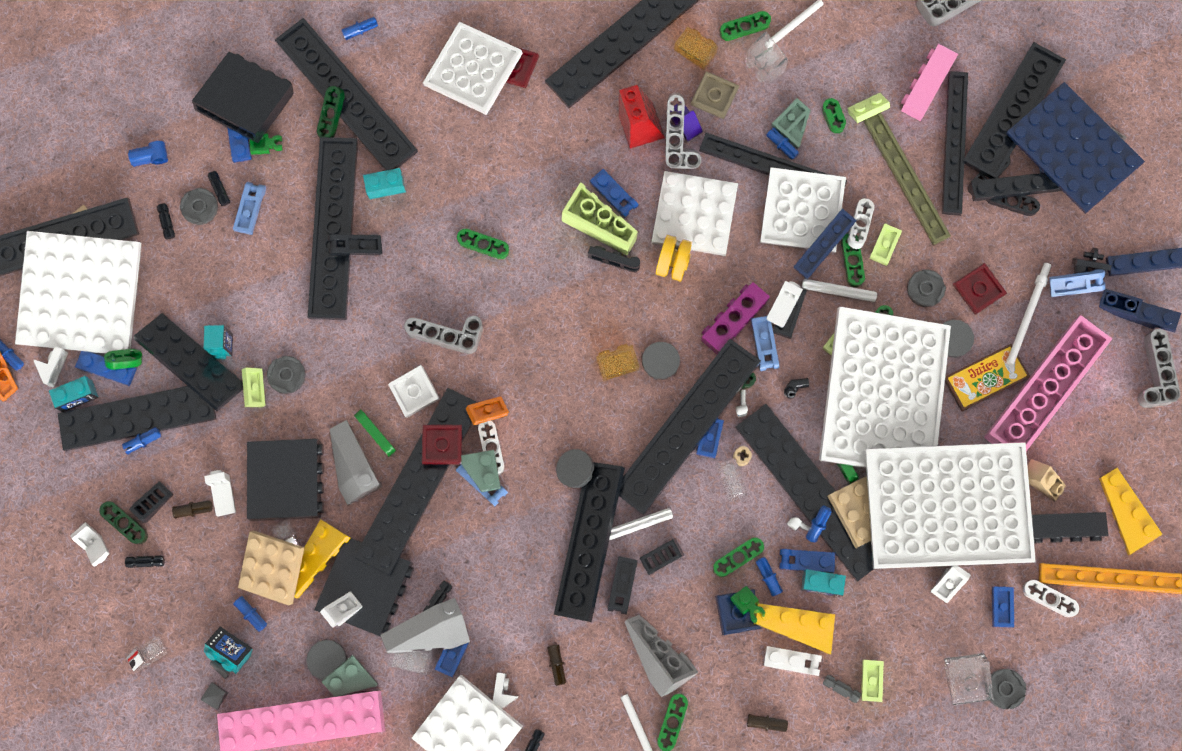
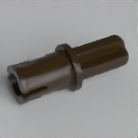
M209 500L197 503L189 502L186 505L173 506L172 514L175 519L186 516L195 517L196 514L211 512L213 505Z
M560 645L548 646L549 667H552L555 685H564L566 683L563 668L565 663L561 658Z
M749 714L747 727L765 729V731L786 732L788 721L769 718V715L762 717Z

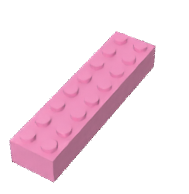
M1080 315L1076 318L989 429L984 438L992 444L1025 443L1027 451L1112 338Z
M381 691L217 714L220 751H254L385 731Z

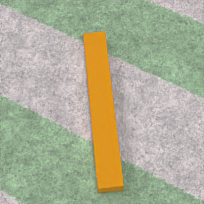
M1039 563V582L1043 584L1182 594V574Z

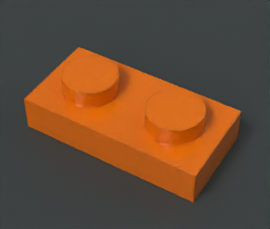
M501 396L466 407L473 425L507 416L509 413Z

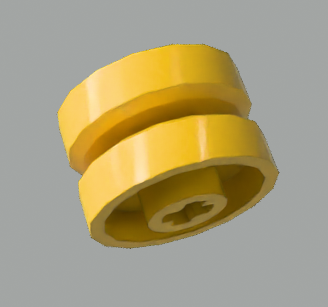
M666 235L656 275L667 276L671 266L673 267L671 278L681 282L689 264L693 241L683 239L677 250L675 249L677 238Z

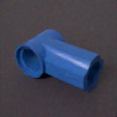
M153 141L146 147L132 149L128 153L133 167L149 163L159 165L168 162L164 141Z

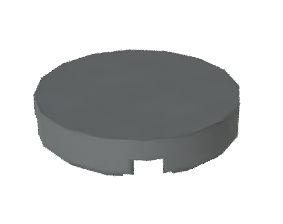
M196 188L195 190L188 191L183 196L180 210L183 217L191 224H207L217 214L218 201L209 190Z
M928 269L914 273L907 285L908 296L912 302L922 307H932L938 304L946 291L941 275Z
M955 319L944 322V325L951 326L948 357L957 358L968 353L974 344V334L969 325Z
M667 342L651 344L645 349L642 356L644 370L650 377L656 380L668 379L677 372L680 365L678 351Z
M282 356L275 359L267 371V379L270 386L283 394L294 393L300 389L306 377L305 368L302 363L291 356Z
M572 449L565 452L559 458L556 467L557 477L561 483L572 488L585 486L591 480L594 471L593 459L589 454L580 449Z
M319 641L308 652L307 667L313 676L323 680L347 660L346 651L335 641Z
M999 669L987 678L985 685L986 695L994 706L1001 709H1013L1024 701L1026 684L1022 676L1016 671Z

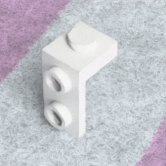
M785 281L767 316L768 321L784 327L803 290L797 283Z
M222 470L210 472V475L204 476L205 483L211 486L216 516L235 513L236 508L230 475L222 472Z
M86 522L70 535L72 540L86 551L94 567L102 563L109 555L102 536Z

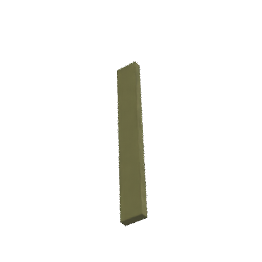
M881 112L863 120L933 246L950 238V233Z

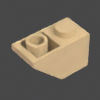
M1031 459L1027 465L1029 485L1056 501L1063 493L1066 486L1051 466Z

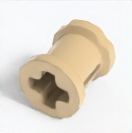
M741 446L735 450L733 461L738 466H745L751 460L752 453L749 448ZM741 452H744V456L747 457L743 461L740 460V456H737Z

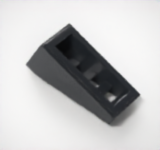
M159 481L138 499L129 510L139 520L147 523L174 494ZM158 489L165 495L163 498L156 492ZM152 495L159 500L157 503L150 498ZM147 501L153 506L151 509L145 504ZM141 507L146 511L145 514L139 510Z
M674 538L640 557V560L648 575L681 558L684 556V553ZM672 545L677 554L676 556H673L668 546ZM664 549L666 551L669 560H666L661 550ZM655 553L659 555L662 564H659L658 560L654 555ZM648 557H651L656 567L652 568L647 559Z

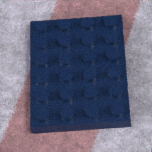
M1065 82L1006 133L1085 214L1145 162Z

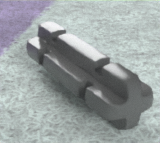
M827 675L824 678V686L832 687L833 691L845 698L849 697V700L854 703L859 701L861 697L859 691L851 690L852 687L840 680L836 681L831 675Z

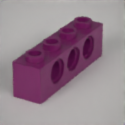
M754 282L749 286L746 284L739 292L741 295L737 299L733 298L728 303V309L724 313L721 311L714 320L716 322L711 327L708 325L702 331L701 341L714 353L718 354L729 339L733 340L751 321V318L769 301L770 296ZM747 300L752 306L746 308L742 305V301ZM736 314L739 320L732 321L729 315ZM720 327L724 328L726 330V334L719 335L716 329Z

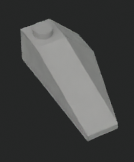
M345 420L330 429L338 487L347 505H350L378 490L382 485L348 421Z
M455 598L439 603L381 634V639L387 653L412 652L417 649L430 651L432 648L453 649L470 642L462 613Z
M637 615L625 621L647 677L661 697L674 692L697 675L698 671L688 657L682 652L678 654L670 647L672 643L668 639L665 642L658 637L657 630L644 618Z

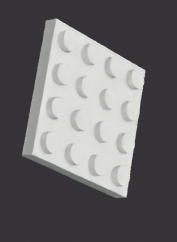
M459 22L423 84L436 92L487 115L523 53L521 49Z
M770 168L760 243L809 249L841 211L846 177ZM837 245L834 247V249H833L831 252H834V253L836 252V247H837Z
M664 171L652 244L663 245L666 235H671L677 238L676 248H679L680 242L685 239L693 241L691 247L693 251L726 256L738 183Z
M460 675L412 739L426 751H504L522 729L523 725L465 677Z

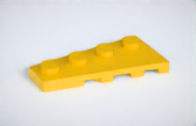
M1118 468L1099 478L1107 501L1110 503L1113 511L1114 520L1118 524L1119 533L1124 540L1128 555H1131L1162 535Z
M321 519L304 548L294 595L295 598H299L314 581V576L319 571H323L327 566L326 562L332 556L335 557L340 551V546L351 539Z
M760 603L756 605L765 610V616L763 617L760 613H755L757 622L754 624L804 643L824 653L831 654L835 614Z

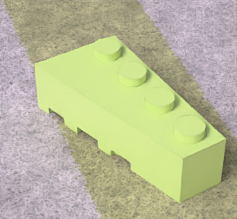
M580 182L562 211V222L628 255L636 242L638 231L622 217L617 216L608 205L603 204L593 192L591 193L587 190L586 186Z

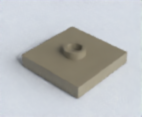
M706 71L690 105L725 119L739 89V85Z

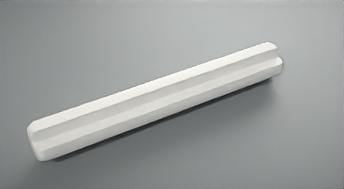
M804 279L802 282V288L806 290L875 302L877 299V292L807 279Z
M670 508L613 527L609 540L672 519V511Z

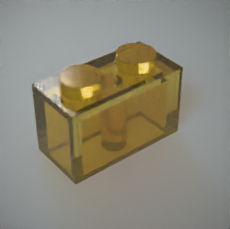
M687 26L675 42L674 51L705 70L717 54L718 46H716L713 40L701 36L700 32L696 29H691Z
M628 344L618 346L615 351L605 350L600 352L599 356H596V362L603 381L638 371L640 368L633 345L628 346Z

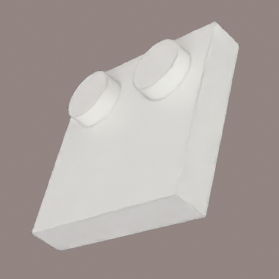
M422 365L388 384L406 418L440 399Z

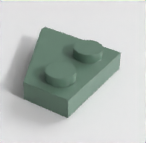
M494 450L462 455L461 465L481 492L501 489Z

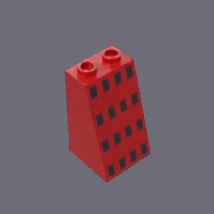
M635 85L619 90V118L629 148L664 139L665 136L655 106L642 89Z

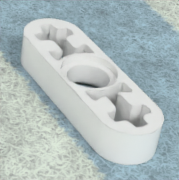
M861 199L854 212L853 218L862 220L866 224L865 227H860L855 222L850 228L847 242L854 249L861 248L867 238L874 211V203L869 199ZM863 206H866L867 211L865 214H862ZM857 233H860L858 238L859 241H855V236Z
M492 421L480 423L478 431L483 452L486 451L488 443L493 442L497 445L494 453L495 456L499 454V457L495 458L497 464H501L498 467V475H500L504 471L505 466L496 426ZM486 424H488L489 427H493V429L490 430V436L493 437L495 435V439L489 438L485 441L483 440V438H487L486 432L482 431V429L485 428Z
M1030 580L1024 583V595L1065 617H1073L1079 612V605L1072 598L1037 580ZM1035 585L1036 590L1041 592L1043 591V589H1045V591L1041 594V598L1039 599L1038 597L1040 596V594L1036 592L1031 594V590L1028 588V586ZM1048 593L1055 595L1056 601L1054 604L1047 603L1046 595ZM1060 602L1065 605L1071 603V608L1073 609V611H1069L1067 613L1066 607L1061 605L1059 606V608H1057V606L1060 604Z

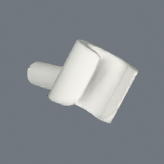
M741 390V406L736 407L737 417L747 415L746 390Z
M796 517L791 518L787 523L795 531L799 526L807 531L810 529L809 526L802 523Z

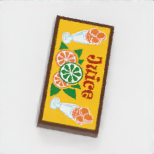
M1012 343L945 376V383L961 411L1030 378L1018 355L1013 366L1006 364L1013 346Z

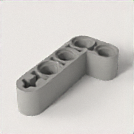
M917 0L916 7L929 25L938 26L981 0H928L929 2ZM933 13L938 14L939 17H935Z
M675 92L670 94L667 100L666 164L670 168L694 169L701 164V156L695 149H683L685 103L684 97L680 93ZM674 98H678V101H681L677 105V110L681 111V113L674 111V104L670 103L674 101ZM676 116L681 121L678 125H672L670 119ZM671 136H678L680 141L677 144L670 143L669 139ZM672 154L679 156V160L675 163L669 161V156ZM690 155H696L698 160L695 163H690L687 158Z
M477 316L468 317L462 331L418 318H409L404 325L407 334L411 338L465 354H473L477 350L483 332L482 322ZM472 323L479 324L476 330L469 329ZM416 325L418 329H414L412 331L410 327H414ZM430 330L437 331L434 337L427 336ZM453 335L455 339L449 343L445 341L446 337ZM466 341H473V345L470 348L463 346Z
M1155 329L1144 338L1154 387L1142 391L1137 397L1138 403L1144 408L1169 405L1180 398V389L1168 335L1162 329ZM1157 354L1162 356L1163 362L1158 360ZM1161 372L1167 376V380L1161 377ZM1166 391L1170 393L1171 399L1166 397ZM1146 394L1152 397V402L1147 400Z

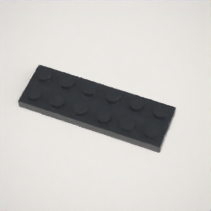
M163 313L134 335V340L216 411H219L243 390V382Z

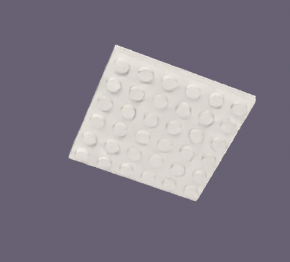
M27 231L15 344L49 348L58 347L61 349L97 353L131 349L142 243Z

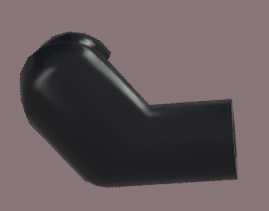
M808 378L790 380L784 389V395L789 399L794 398L799 388L809 387Z

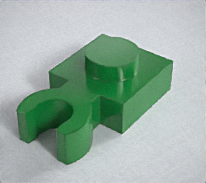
M264 134L259 143L250 139L251 155L270 154V149L282 151V145H276V142H282V136L276 135L269 138L268 134Z
M747 586L731 597V601L743 615L747 612L750 613L752 622H757V618L754 616L755 613H760L763 617L765 616V610L760 606H756L759 604L758 598Z

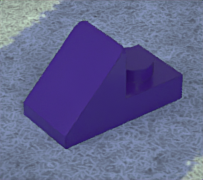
M676 104V105L674 106V111H677V112H680V113H681V111H678V110H677V105H678V104ZM684 105L683 136L688 142L701 134L703 130L693 110L690 112ZM676 116L671 118L675 125H678L681 121Z

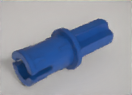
M372 17L360 23L356 21V24L341 30L345 40H348L376 28L378 23L376 18Z
M775 127L767 133L766 136L777 146V149H781L791 160L798 156L799 152L788 142L789 139L784 138Z
M0 339V352L4 360L14 370L21 369L24 362L14 353L12 348H9Z
M154 427L143 434L139 433L137 437L123 443L122 447L123 449L127 448L125 452L128 455L141 447L145 448L147 444L161 437L160 430Z
M826 506L820 508L816 518L811 521L812 525L806 534L807 540L813 543L818 541L822 530L826 529V522L832 513L831 508Z
M765 557L758 559L756 564L763 576L762 581H765L771 596L782 593L783 590L775 576L777 574L773 573Z
M243 596L233 603L244 615L243 619L248 620L257 631L260 632L267 626L265 620L256 612L257 609L253 608Z

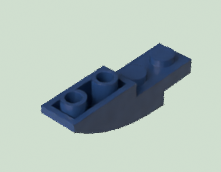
M1108 289L1104 290L1099 304V308L1120 318L1151 329L1157 327L1174 333L1181 316L1180 312L1143 302V299Z

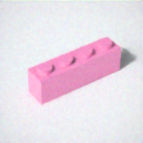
M940 44L937 45L935 50H930L927 56L929 60L927 65L923 63L918 72L921 76L918 80H913L910 86L912 90L910 95L906 94L901 102L904 105L901 110L902 112L919 121L922 120L958 55L957 53Z

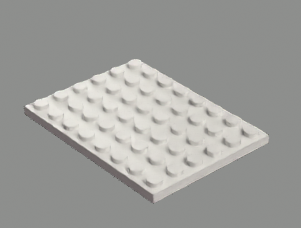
M838 307L820 447V461L866 468V449L938 446L951 326Z
M1025 443L865 450L873 569L1036 562Z

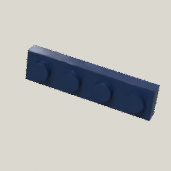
M841 209L793 268L808 280L857 220L844 209Z
M1182 248L1108 256L1105 258L1106 264L1112 265L1111 271L1108 270L1109 276L1182 268Z

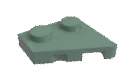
M796 98L771 126L775 127L784 138H788L789 142L798 149L801 145L811 110Z
M351 655L322 680V683L334 697L378 685L376 680L354 655Z

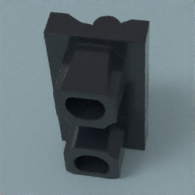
M1094 247L1090 252L1083 253V257L1089 258V261L1076 258L1072 260V264H1075L1074 274L1087 272L1088 267H1092L1094 270H1105L1106 275L1107 270L1111 271L1112 267L1110 264L1096 262L1097 259L1103 260L1104 255L1098 254V248Z

